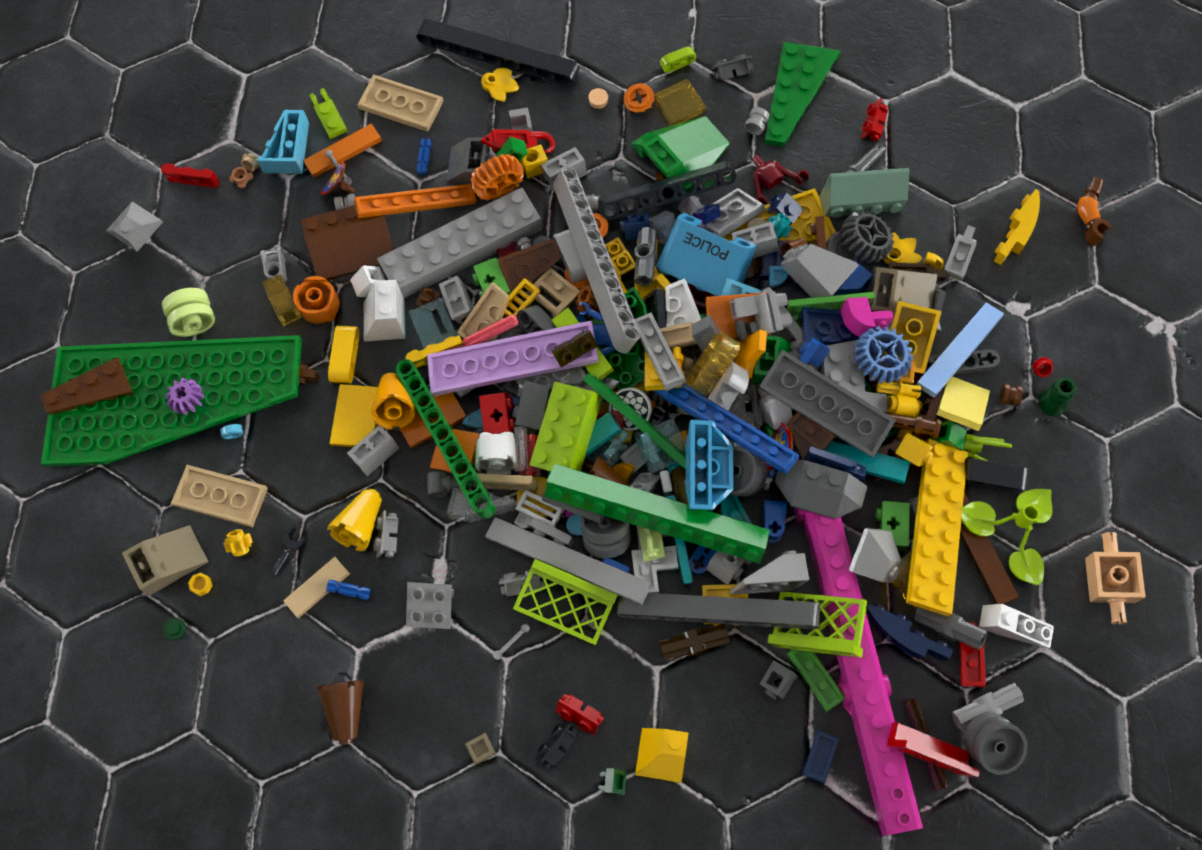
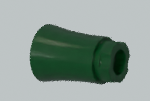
M1069 377L1058 379L1039 395L1038 404L1044 413L1050 416H1060L1067 411L1069 403L1077 391V385L1074 384L1073 379Z

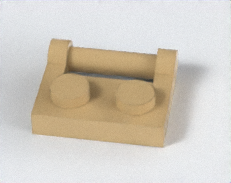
M551 267L533 284L539 290L542 288L560 303L556 307L540 293L535 298V301L552 313L551 316L553 318L569 308L580 293V290Z

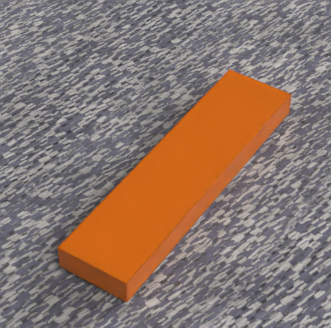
M371 123L303 161L313 178L335 167L330 158L325 155L327 150L333 152V157L340 164L341 161L344 162L382 140Z

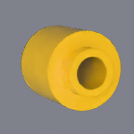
M898 394L889 395L887 397V413L913 418L919 411V404L914 397Z

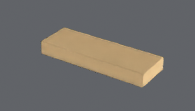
M477 473L486 489L524 491L526 489L528 491H536L538 488V482L533 476Z
M334 557L283 601L295 616L300 618L329 593L326 590L329 580H335L340 583L350 573Z

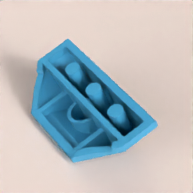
M690 420L686 443V496L689 509L713 510L733 490V445L716 427L713 421Z

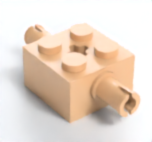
M1110 532L1101 534L1104 552H1093L1085 558L1090 602L1110 604L1111 624H1117L1116 622L1118 624H1126L1124 603H1137L1145 598L1140 552H1118L1117 533L1112 532V535H1110Z

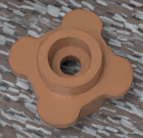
M237 167L232 171L229 180L232 183L235 182L239 188H244L247 182L253 179V174L247 172L244 167Z

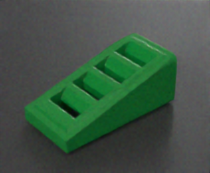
M510 137L498 151L496 157L500 154L514 155L519 162L528 154L526 144L522 140Z

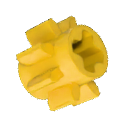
M237 529L227 534L223 544L226 553L232 552L233 556H241L249 552V547L252 546L251 543L253 541L250 533L244 534L242 529Z

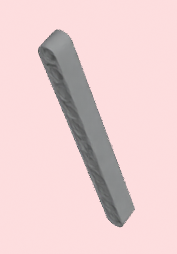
M564 166L554 180L553 187L612 344L618 352L625 354L638 341L640 333L579 177L574 169Z

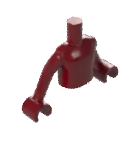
M758 155L752 158V161L758 167L753 173L756 200L764 205H767V199L762 195L760 181L768 189H771L784 180V175L796 179L799 185L803 182L801 177H804L806 180L809 179V173L806 170L794 173L784 168L777 161L764 163Z

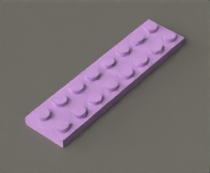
M588 321L428 354L431 394L437 396L599 363L597 348L563 367H560L551 352L555 349L554 346H558L567 340L568 342L572 341L571 338L581 333L582 330L586 331L589 329L595 339L593 323Z

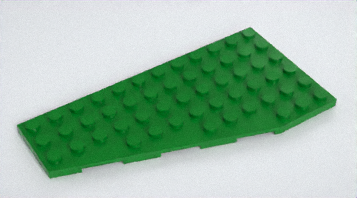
M300 335L57 347L52 389L117 357L123 365L134 395H122L114 400L108 401L106 399L98 401L94 405H82L74 410L54 415L48 414L41 465L53 467L109 464L298 397L302 338ZM182 378L194 380L197 385L201 386V393L204 395V398L199 400L202 406H196V412L189 410L188 415L182 412L179 414L174 412L173 408L167 405L168 400L165 394L170 393L168 387H173L174 381L180 383Z

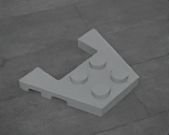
M858 340L828 345L827 347L830 348V352L821 364V374L882 412L887 413V394L865 392L864 370H858L860 363L854 362L857 355L853 353Z

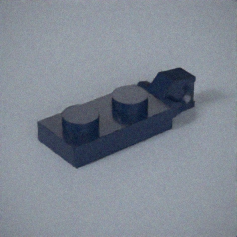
M812 446L809 447L803 459L850 473L861 482L866 475V467Z

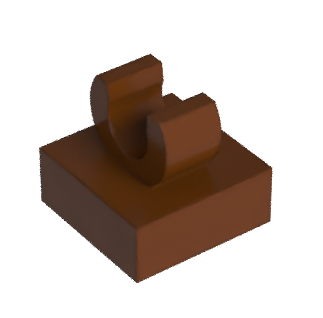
M422 287L415 304L416 308L436 314L442 293Z

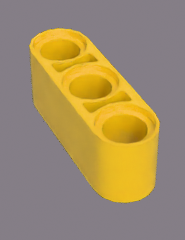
M335 327L328 369L329 382L352 383L359 343L358 327Z

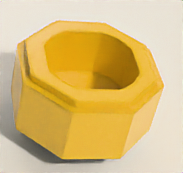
M202 573L192 575L188 582L190 591L198 596L208 594L212 588L211 578Z

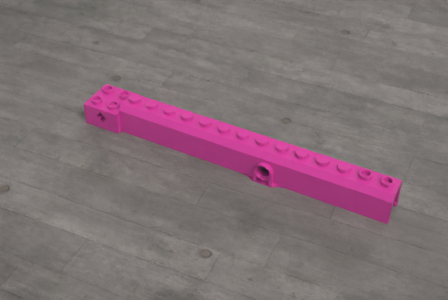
M793 507L796 521L802 522L821 595L862 599L856 573L849 571L852 558L841 517L831 519ZM831 602L824 609L831 616L839 607L836 603ZM853 604L845 610L851 619L858 614L859 605ZM842 613L833 622L839 629L848 620ZM865 613L860 645L863 649L862 658L836 655L841 672L838 688L845 696L842 702L843 707L852 716L883 837L922 829L923 826L904 754L887 746L892 722H895L889 701L891 685L886 674L882 675L867 614ZM829 623L828 625H829L830 633H831V635H832V634H833L834 632H836V631L834 630V628L832 627V625ZM851 625L842 634L846 640H854L855 630Z

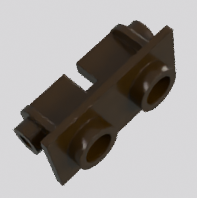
M589 329L586 331L582 330L581 333L572 337L570 342L567 340L558 346H554L555 349L551 352L560 367L598 347Z

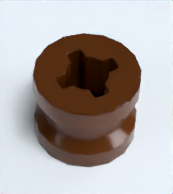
M1004 383L1000 393V404L1006 405L1011 403L1013 406L1019 407L1022 401L1023 387L1020 385L1012 387Z

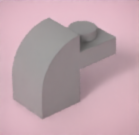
M724 357L712 374L720 380L708 399L729 410L739 392L745 393L749 383V374L747 370Z

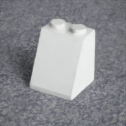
M375 281L364 301V342L405 339V301L397 281Z

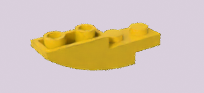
M1037 189L1034 190L1031 196L1027 194L1021 202L1022 208L1020 210L1016 208L1009 219L1012 222L1009 226L1011 230L1006 235L1008 240L1006 243L1001 242L995 250L997 256L994 262L999 265L1004 262L1011 251L1019 255L1030 238L1039 213L1040 195Z

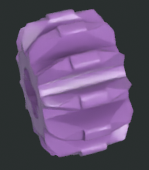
M182 378L180 383L174 381V386L168 387L170 393L165 394L168 400L167 405L173 408L174 412L178 414L182 412L188 415L189 410L196 412L195 407L202 406L199 401L204 398V395L201 393L202 388L194 380Z

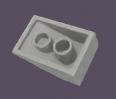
M796 551L783 552L782 556L776 558L729 591L730 595L794 591L809 580L805 553L796 554Z

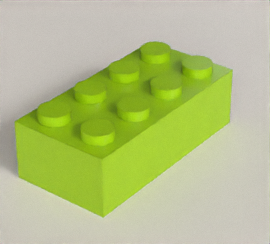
M554 381L530 465L552 471L554 464L581 472L603 397L590 390Z

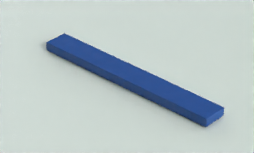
M682 384L680 388H672L667 391L651 390L696 419L713 421L726 438L785 475L799 459V454L685 384Z

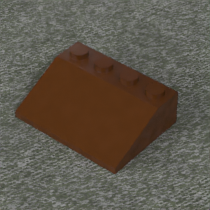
M354 205L301 219L316 276L323 277L326 280L357 273L363 265L379 267L380 264L377 258L394 250L385 215L358 218Z

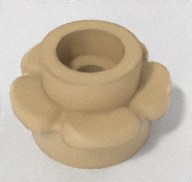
M250 153L242 156L241 165L247 171L253 172L260 167L257 161L258 157L255 154Z

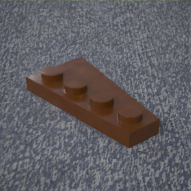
M116 357L41 394L40 397L46 413L54 415L77 409L78 406H90L98 401L106 399L110 401L117 399L118 396L134 395V392L121 361Z

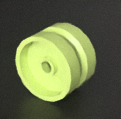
M180 289L172 292L162 301V309L167 317V325L173 335L180 337L194 336L205 332L215 323L208 295L202 289Z

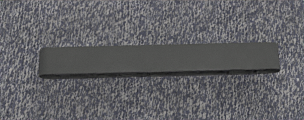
M648 593L642 605L619 596L617 616L632 619L819 629L820 604L801 601Z

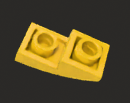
M619 237L605 244L613 267L620 274V277L635 269L636 263L628 250L625 249Z

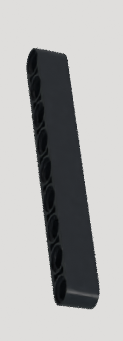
M430 19L423 20L416 35L417 40L424 45L566 86L574 84L580 70V65L574 60Z

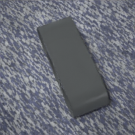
M537 305L519 310L516 315L518 324L527 334L557 328L552 319Z

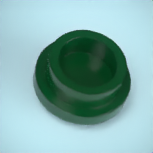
M170 618L163 626V634L170 640L180 639L186 631L184 621L179 618Z

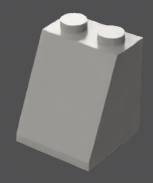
M813 244L800 245L796 249H790L783 256L784 261L780 264L811 298L832 296L859 266L852 260Z

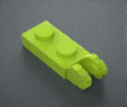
M324 88L320 89V94L325 100L323 103L318 104L316 96L313 93L309 94L315 112L330 139L348 132L335 105L329 99Z

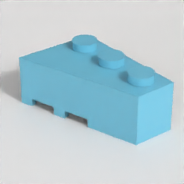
M304 110L283 111L274 128L271 140L267 141L263 155L259 156L257 160L263 173H303V160L305 158L309 121Z

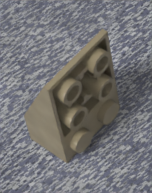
M874 267L870 292H874L875 299L871 310L894 312L897 301L932 309L937 274Z
M190 525L142 541L122 552L139 589L149 596L209 562Z

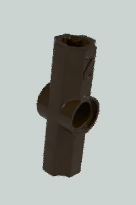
M720 624L703 630L701 628L692 629L682 633L681 636L659 641L664 661H669L686 655L691 657L703 654L708 649L730 644V639L725 624Z

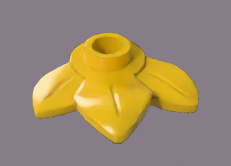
M498 68L493 73L484 74L481 78L483 89L490 92L492 98L501 102H505L506 93L519 90L518 83L511 78L512 71L507 68Z
M893 232L894 237L892 240L895 243L892 246L891 252L883 259L886 264L890 262L919 263L922 257L914 253L916 239L905 238L900 240L898 235Z

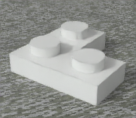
M676 546L664 547L665 558L644 562L642 550L632 551L634 576L651 583L648 593H659L657 572L678 569Z

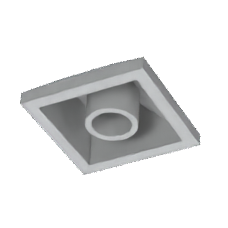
M131 202L106 231L135 251H138L163 221L134 202Z
M865 528L849 571L880 582L893 583L900 573L899 567L902 561L891 531Z

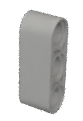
M570 230L554 234L553 238L557 241L562 260L573 284L587 279L588 277Z

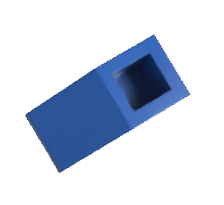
M857 263L859 266L832 296L861 293L870 284L873 274Z

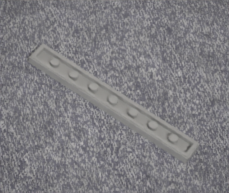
M496 517L485 535L487 539L537 559L640 605L643 604L651 587V583Z

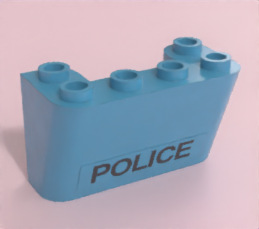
M682 213L677 217L656 266L659 272L665 275H672L678 281L686 279V282L694 285L697 290L707 291L713 294V296H721L727 278L743 284L757 245L740 237L728 241L697 227L701 225L702 220Z

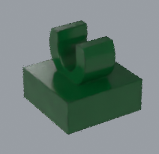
M606 768V772L600 773V776L605 777V785H599V789L604 790L605 793L625 795L627 771Z

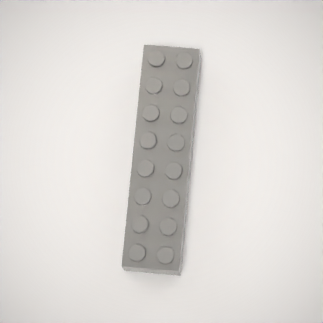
M521 187L377 258L387 280L397 281L402 296L405 299L421 291L422 287L427 288L497 253V249L500 248L501 250L511 245V242L517 243L519 239L529 237L543 230L541 218Z

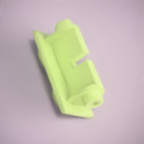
M637 526L644 562L665 558L662 534Z

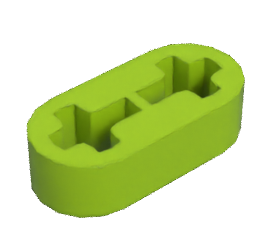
M684 47L663 56L659 63L663 71L669 73L693 63L696 59V54L692 47Z

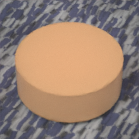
M597 88L589 93V104L593 108L601 109L607 105L608 94L605 90Z

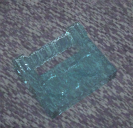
M444 298L408 311L424 349L428 345L438 344L448 337L459 335L457 330H454L446 311ZM434 309H437L447 332L442 336L431 312Z

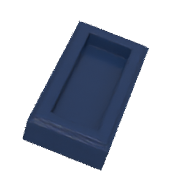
M817 730L802 776L825 784L840 738Z

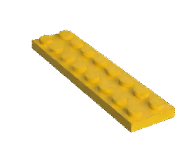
M928 439L925 442L933 446L931 452L934 454L927 465L924 463L921 469L906 603L948 617L952 615L966 478L965 459L968 457V452Z

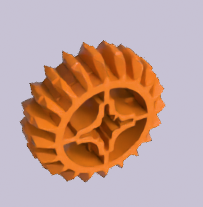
M500 154L498 157L494 156L490 160L487 159L485 163H481V166L475 169L476 172L471 174L472 178L470 181L473 191L480 199H485L486 201L490 199L495 200L498 197L501 198L507 195L510 191L513 192V189L518 187L519 183L523 181L524 173L521 163L518 162L514 155Z

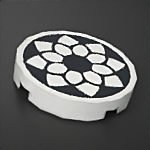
M633 387L624 388L616 393L647 421L650 419L652 404L646 393ZM611 404L609 405V412L618 411ZM622 414L624 430L639 429Z

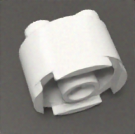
M503 432L501 434L480 433L479 439L476 441V470L481 472V469L487 471V474L509 475L513 469L516 472L519 468V442L514 438V434L511 432Z

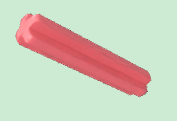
M510 315L464 338L462 343L465 347L481 344L517 326V317Z

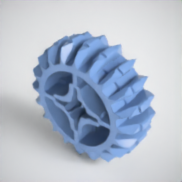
M880 326L875 327L874 330L872 328L868 329L855 344L856 348L853 354L857 356L854 362L860 363L858 370L863 369L865 371L863 376L869 374L871 381L877 378L879 384L884 381L887 384L893 380L896 382L907 374L912 365L911 361L914 356L910 354L913 348L907 347L909 340L904 341L902 339L903 334L897 335L896 329L890 332L888 326L883 329ZM887 351L885 356L880 359L879 357Z

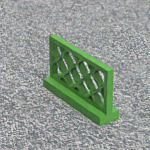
M874 292L788 300L786 309L796 323L801 326L800 311L802 307L840 310L847 298L867 297L871 309L875 296Z

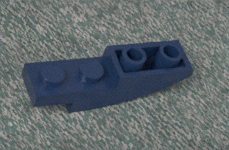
M875 603L873 605L868 604L866 607L867 618L886 640L904 653L919 661L925 657V654L944 662L950 658L953 649L948 648L945 642L927 639L924 633L916 630L909 631L912 622L908 621L906 616L900 613L892 614L887 612L885 607Z

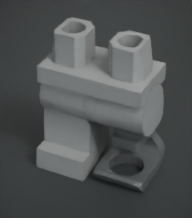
M775 292L729 300L733 320L755 315L754 322L747 324L743 323L742 320L734 322L738 341L746 339V335L755 333L760 329L767 331L768 334L783 330L784 327L792 324L790 313L780 315L778 308L788 305L786 293L776 294Z

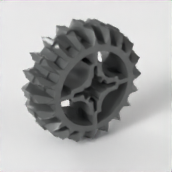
M859 210L850 214L840 230L842 233L841 239L845 240L843 245L849 248L848 252L851 251L854 257L858 256L860 261L865 260L867 263L873 262L875 264L886 258L887 254L893 249L892 246L895 242L892 240L894 235L890 233L891 228L886 226L887 222H883L881 216L877 217L874 212L870 214L868 210L864 212Z

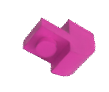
M867 297L847 298L840 309L845 326L857 336L866 333L868 329L872 328L874 330L878 326L883 329L889 326L893 320L892 311L871 312Z

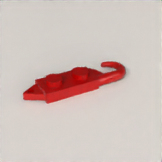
M492 129L490 134L483 137L480 141L493 148V151H499L510 137L524 141L527 149L536 146L537 139H544L549 142L550 147L544 150L545 153H550L555 148L554 138L543 131Z

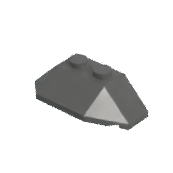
M797 460L786 475L778 470L775 484L779 487L791 507L831 519H838L860 509L867 490V486L850 473L806 460Z

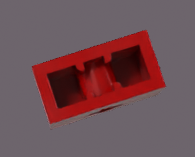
M509 393L479 396L484 432L491 434L511 432L514 434L516 421L515 418H512L511 413L514 404L512 397H509ZM499 412L503 414V417H495V414Z

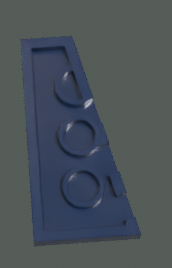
M802 307L800 316L803 344L805 341L809 343L812 337L824 345L860 339V336L853 334L845 326L840 310Z

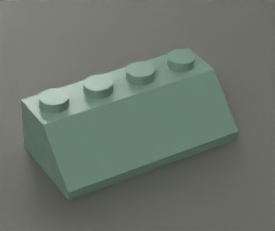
M909 168L830 174L819 196L824 217L832 216L837 218L853 214L859 210L863 212L868 210L869 213L874 212L875 214L901 211L908 200Z

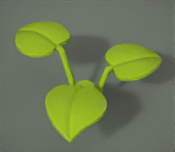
M1032 489L1021 493L1016 499V507L1019 512L998 521H994L996 518L995 511L987 503L978 501L964 506L961 520L965 527L977 536H991L995 531L994 525H1000L1012 519L1015 520L1018 527L1026 529L1019 547L1020 552H1014L1009 557V568L1018 579L1033 585H1040L1044 578L1043 560L1034 549L1024 551V546L1030 531L1033 529L1032 524L1045 523L1052 516L1051 490Z

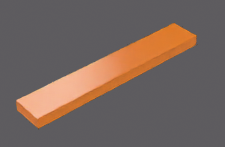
M471 184L354 197L358 218L473 205L477 201Z

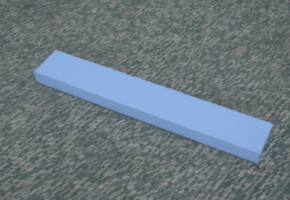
M985 303L917 382V385L921 386V390L935 398L1001 320L1004 313Z

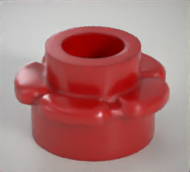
M1047 357L1037 359L1032 365L1034 374L1040 377L1049 376L1054 369L1053 361Z

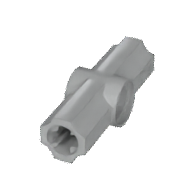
M1015 683L1003 687L994 693L989 692L973 700V703L951 713L953 721L960 731L966 730L968 724L975 717L983 713L1001 715L1003 711L1024 702L1023 694Z

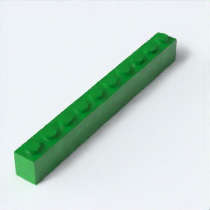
M554 464L546 482L544 494L546 498L760 564L766 549L770 533L769 529L707 510L689 509L687 504Z

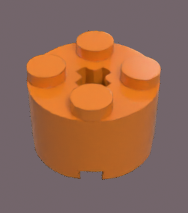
M320 276L307 277L303 283L298 284L294 289L293 301L305 321L322 324L335 319L340 307V301L333 286L325 278Z

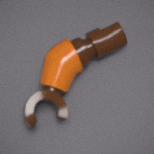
M1094 177L1092 184L1086 187L1084 195L1079 199L1077 205L1079 216L1086 226H1090L1085 231L1084 236L1087 243L1091 246L1099 245L1103 241V234L1112 227L1109 222L1101 219L1098 211V198L1104 185L1103 179L1099 177Z

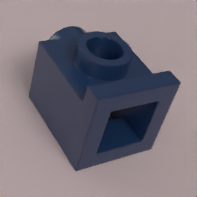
M647 211L643 212V216L631 214L628 217H623L624 221H620L621 233H625L626 240L638 239V231H641L643 227H649Z

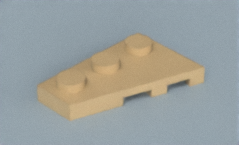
M490 283L457 333L466 338L502 320L509 295L495 283ZM495 336V337H493V338H491V339H489V340H487V341H485V342H483V343L491 342V341H496L497 336Z

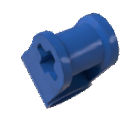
M764 499L763 528L770 530L767 541L769 543H777L782 538L785 529L787 501ZM771 528H775L776 533H772Z

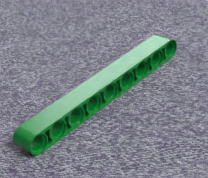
M401 360L396 366V372L471 508L480 518L488 519L492 517L496 509L495 504L437 401L431 394L420 371L411 360ZM439 418L438 421L432 423L434 419ZM448 434L447 438L441 440L444 435ZM458 451L455 456L451 457L453 452ZM467 468L465 473L460 474L461 470ZM477 485L474 491L469 492L472 486ZM487 503L484 509H479L481 504Z

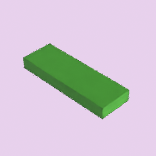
M791 650L787 653V656L826 712L843 702L845 696L814 652Z

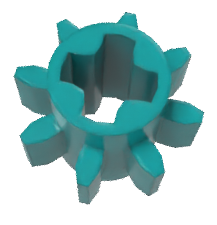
M778 213L777 216H770L767 223L772 222L777 239H780L782 236L786 238L793 228L789 226L791 220L781 213Z

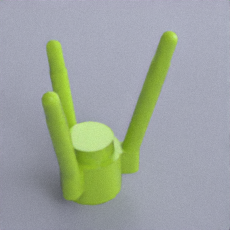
M966 434L963 450L968 452V457L988 461L975 454L976 452H981L983 445L1012 448V444L1004 443V439Z

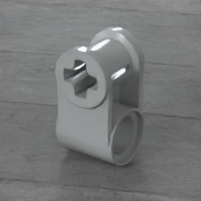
M277 247L276 250L267 252L265 250L260 251L264 274L273 287L283 286L287 281L285 255L282 247Z

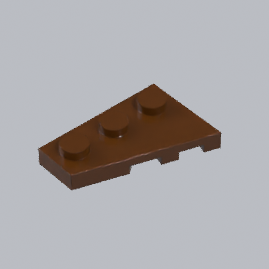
M553 238L498 258L497 261L511 293L524 278L531 283L561 259L562 255L556 239Z

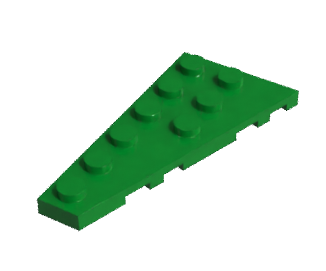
M783 42L764 144L785 146L796 124L802 118L807 106L810 105L826 75L832 69V65L838 59L841 50Z

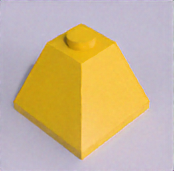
M642 728L635 776L681 783L689 733L669 729Z

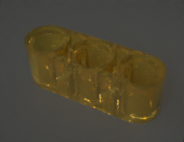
M718 332L687 376V386L703 396L709 395L738 354L740 343L724 332Z

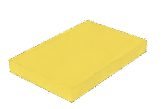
M952 377L945 385L937 415L979 431L982 426L990 391Z

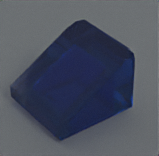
M708 204L692 213V215L702 220L701 223L706 225L721 216L720 205Z

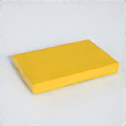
M340 384L330 438L331 446L354 447L377 427L373 420L371 409L378 387Z

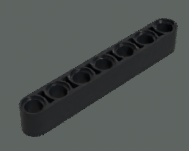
M723 161L606 196L600 203L601 214L605 219L610 220L730 185L735 182L737 174L731 162ZM725 170L732 171L729 176L721 175ZM705 176L712 177L709 182L702 181V178ZM687 181L692 183L689 188L682 186ZM666 187H670L673 189L672 192L668 194L662 191ZM646 193L653 194L651 199L643 198ZM632 199L634 202L631 205H626L624 201ZM606 205H613L615 208L608 211L604 207Z

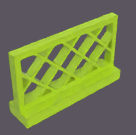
M534 559L513 609L596 645L618 595ZM533 573L541 576L545 583L544 587L534 591L530 584ZM546 579L554 583L548 585ZM556 584L562 585L566 595L553 599L549 587ZM529 586L531 592L525 594V591ZM547 588L551 601L538 605L534 593ZM566 588L571 589L575 592L568 594ZM580 593L584 596L586 604L574 609L569 596ZM532 594L536 607L529 610L519 607L522 598ZM587 597H589V598H591V599H593V600H595V601L589 603ZM567 598L572 610L559 615L555 602ZM597 602L607 605L604 614L595 618L590 605ZM552 603L557 616L550 619L544 618L540 608ZM588 606L592 619L580 624L575 611ZM538 609L539 615L531 611ZM573 612L577 625L567 628L563 625L560 617ZM558 618L560 624L553 622L552 620ZM602 618L598 626L596 620ZM594 622L596 633L593 639L584 635L581 626ZM579 627V630H580L581 633H578V632L574 631L573 629Z
M780 591L779 600L786 601V598H793L795 601L803 599L801 602L815 601V603L820 604V611H822L827 619L819 625V629L812 630L808 635H803L801 630L791 628L785 633L781 632V628L774 627L773 634H769L768 637L769 644L783 649L862 658L863 649L860 645L867 606L865 599ZM831 602H834L839 609L829 616L824 608ZM853 604L859 605L858 614L851 619L845 610ZM843 613L848 622L838 629L833 620ZM830 623L836 632L829 637H824L821 630ZM852 625L855 630L854 640H846L842 633Z

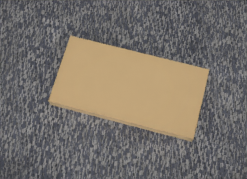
M373 75L357 106L360 110L428 132L444 100L441 96Z
M186 465L171 505L253 528L268 487Z

